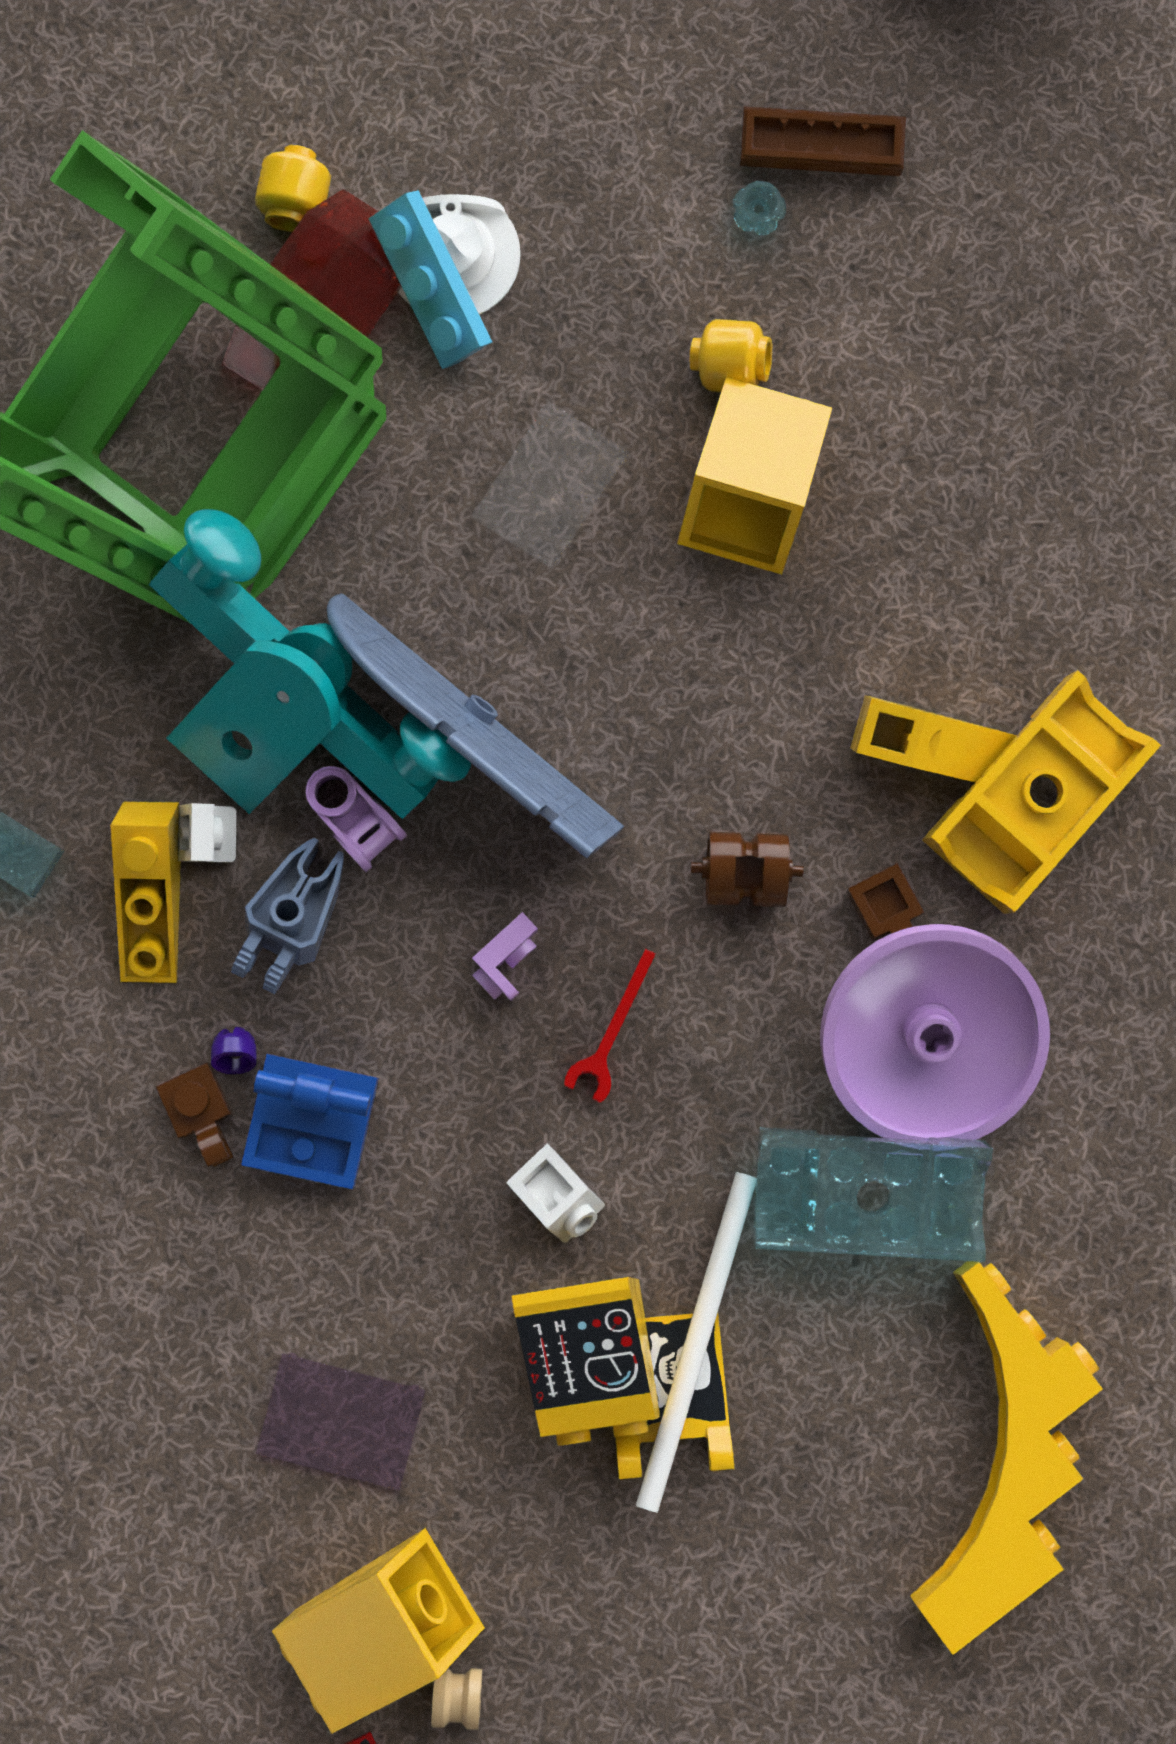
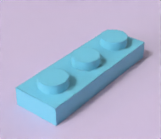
M419 190L405 193L370 217L369 221L441 368L451 367L491 344L492 340Z

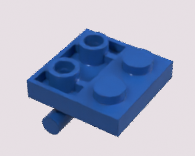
M266 1054L263 1071L258 1070L253 1092L258 1094L241 1165L354 1189L379 1078Z

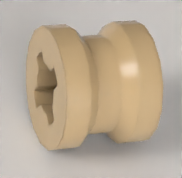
M448 1668L439 1679L434 1681L432 1728H444L449 1723H462L466 1730L479 1729L482 1669L471 1668L465 1674L452 1673Z

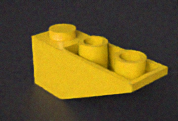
M865 695L850 749L866 756L975 783L1017 735Z
M123 802L110 825L120 982L177 983L181 861H178L179 802Z

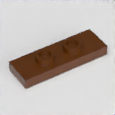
M744 106L740 166L901 176L904 169L906 117Z

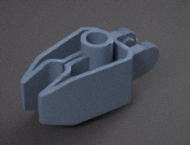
M315 838L306 841L291 852L245 906V926L248 938L236 957L231 972L241 978L245 977L252 970L262 948L277 954L278 957L268 969L263 984V989L273 994L277 993L293 964L300 966L315 961L338 898L343 871V852H337L321 876L310 877L307 881L308 875L306 873L318 852L319 840Z

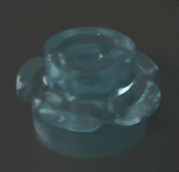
M752 182L740 189L733 200V206L736 208L734 220L746 232L753 230L758 235L769 234L777 229L778 221L785 217V200L779 190L769 182ZM757 205H761L764 208V211L762 213H756L754 211V207Z

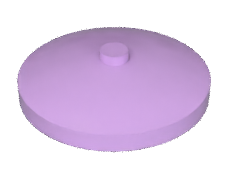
M944 924L921 925L894 932L874 942L858 954L834 983L823 1010L820 1029L823 1064L829 1081L846 1110L864 1127L880 1137L898 1144L917 1148H945L966 1144L993 1132L1005 1124L1022 1108L1034 1092L1046 1065L1050 1043L1049 1017L1044 998L1036 981L1019 959L1005 946L987 935L965 927Z

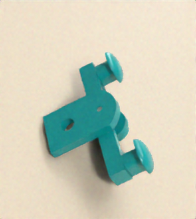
M214 509L198 510L186 519L184 535L187 544L164 565L149 585L234 664L166 739L238 805L250 814L319 743L402 819L428 795L439 779L455 782L463 779L468 774L472 763L446 743L448 737L438 729L432 731L413 714L408 712L400 724V737L397 734L398 732L348 686L352 675L353 658L340 643L330 624L304 625L289 631L241 585L235 583L251 580L257 575L261 566L259 545L253 534L242 522L228 513ZM232 731L244 734L251 742L252 750L238 745L232 736Z

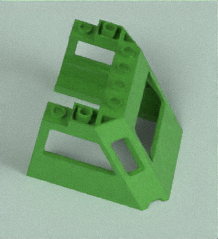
M82 130L50 180L126 231L5 414L0 412V529L190 623L149 585L164 565L187 544L184 535L186 519L198 510L214 509L228 513L242 522L253 534L259 545L261 566L257 575L251 580L235 583H238L246 590L254 582L251 593L246 590L253 598H256L268 588L386 421V405L374 397L373 376L383 363L382 348L158 180ZM202 303H208L280 358V366L180 512L172 516L102 463L99 455ZM67 476H75L140 525L144 532L49 482Z

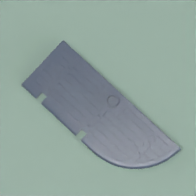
M337 594L329 600L327 604V617L331 628L356 663L384 691L432 731L438 729L447 736L446 743L535 816L541 814L551 823L549 828L586 859L616 837L624 828V825L495 720L498 713L487 701L474 694L470 697L466 696L344 594Z

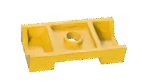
M1078 670L1061 681L1030 716L1032 719L967 793L955 801L922 839L924 843L1003 914L1015 913L1161 746L1154 738L1127 727L1098 701L1092 693L1087 678ZM1038 776L1049 778L1057 788L1056 801L1049 808L1038 806L1031 798L1030 786L1032 781Z

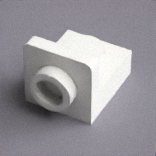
M202 803L179 805L178 861L233 862L236 858V809L230 806H215V804Z
M548 1143L506 1182L541 1223L563 1243L568 1242L572 1237H578L587 1232L596 1222L597 1213L605 1206L604 1202L579 1178Z

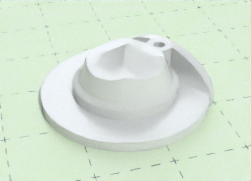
M437 195L422 198L479 315L490 310L509 292L516 279L520 265L518 235L504 207L494 199L473 195ZM385 254L386 266L391 282L399 295L410 305Z

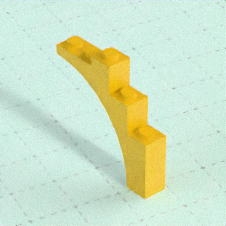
M969 1259L956 1269L953 1274L976 1310L992 1354L999 1397L997 1446L986 1491L968 1530L944 1564L910 1595L952 1655L1064 1570L1053 1555L1054 1552L1061 1548L1040 1519H1037L1032 1524L1029 1521L1081 1482L1083 1477L1073 1465L1080 1457L1070 1442L1059 1430L1052 1435L1048 1431L1103 1390L1093 1376L1099 1370V1367L1087 1350L1079 1342L1070 1346L1067 1341L1058 1337L1045 1347H1042L1040 1341L1046 1338V1334L1026 1309L1018 1314L1007 1300L1005 1295L1011 1291V1287L992 1263L983 1267L980 1262Z

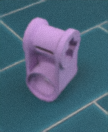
M335 766L322 767L315 771L308 779L305 790L306 798L311 808L333 831L334 834L332 836L365 872L372 868L371 860L395 839L402 841L408 836L375 798L372 800L344 769ZM329 780L342 781L348 787L347 799L337 808L323 807L318 801L320 787ZM380 827V828H379L373 835H371L364 843L360 844V843H361L368 835H370L376 828Z

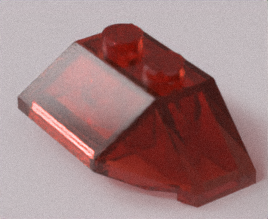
M342 189L305 213L270 265L367 337L402 286L369 221V218L379 211ZM235 325L221 364L262 391L280 366V358L239 326Z

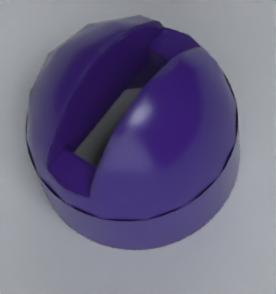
M235 1027L233 1033L223 1029L214 1037L211 1046V1066L215 1070L225 1074H242L255 1068L257 1063V1047L254 1037L250 1032L242 1027ZM233 1056H242L239 1059L231 1058Z

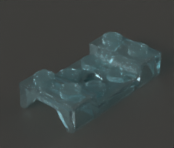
M759 1127L752 1235L755 1249L985 1262L986 1248L982 1224L985 1176L992 1161L993 1148L985 1140L929 1137V1140L925 1141L818 1134L816 1130ZM873 1181L884 1184L888 1189V1199L882 1208L875 1211H867L857 1204L858 1191L864 1184Z

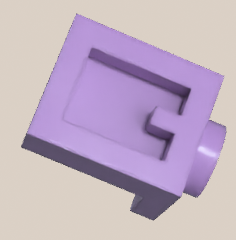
M523 912L472 957L473 961L480 967L472 976L494 1000L504 993L512 1001L519 994L497 968L506 962L513 969L537 947L530 938L538 932V928Z

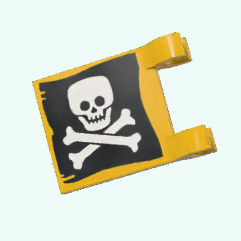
M718 1313L680 1439L705 1437L707 1439L709 1469L711 1471L734 1469ZM693 1314L645 1318L660 1417L647 1421L649 1432L615 1437L619 1479L642 1477L639 1446L643 1442H654Z

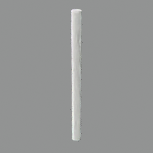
M739 1172L735 1173L636 1502L637 1507L658 1513L755 1189L757 1178Z

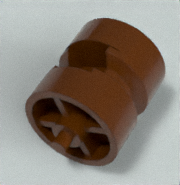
M709 832L707 856L702 857V862H691V873H701L702 879H706L705 896L706 904L737 906L743 897H747L754 906L786 907L789 882H792V877H803L804 866H793V860H790L788 834L757 833L751 841H745L741 833Z

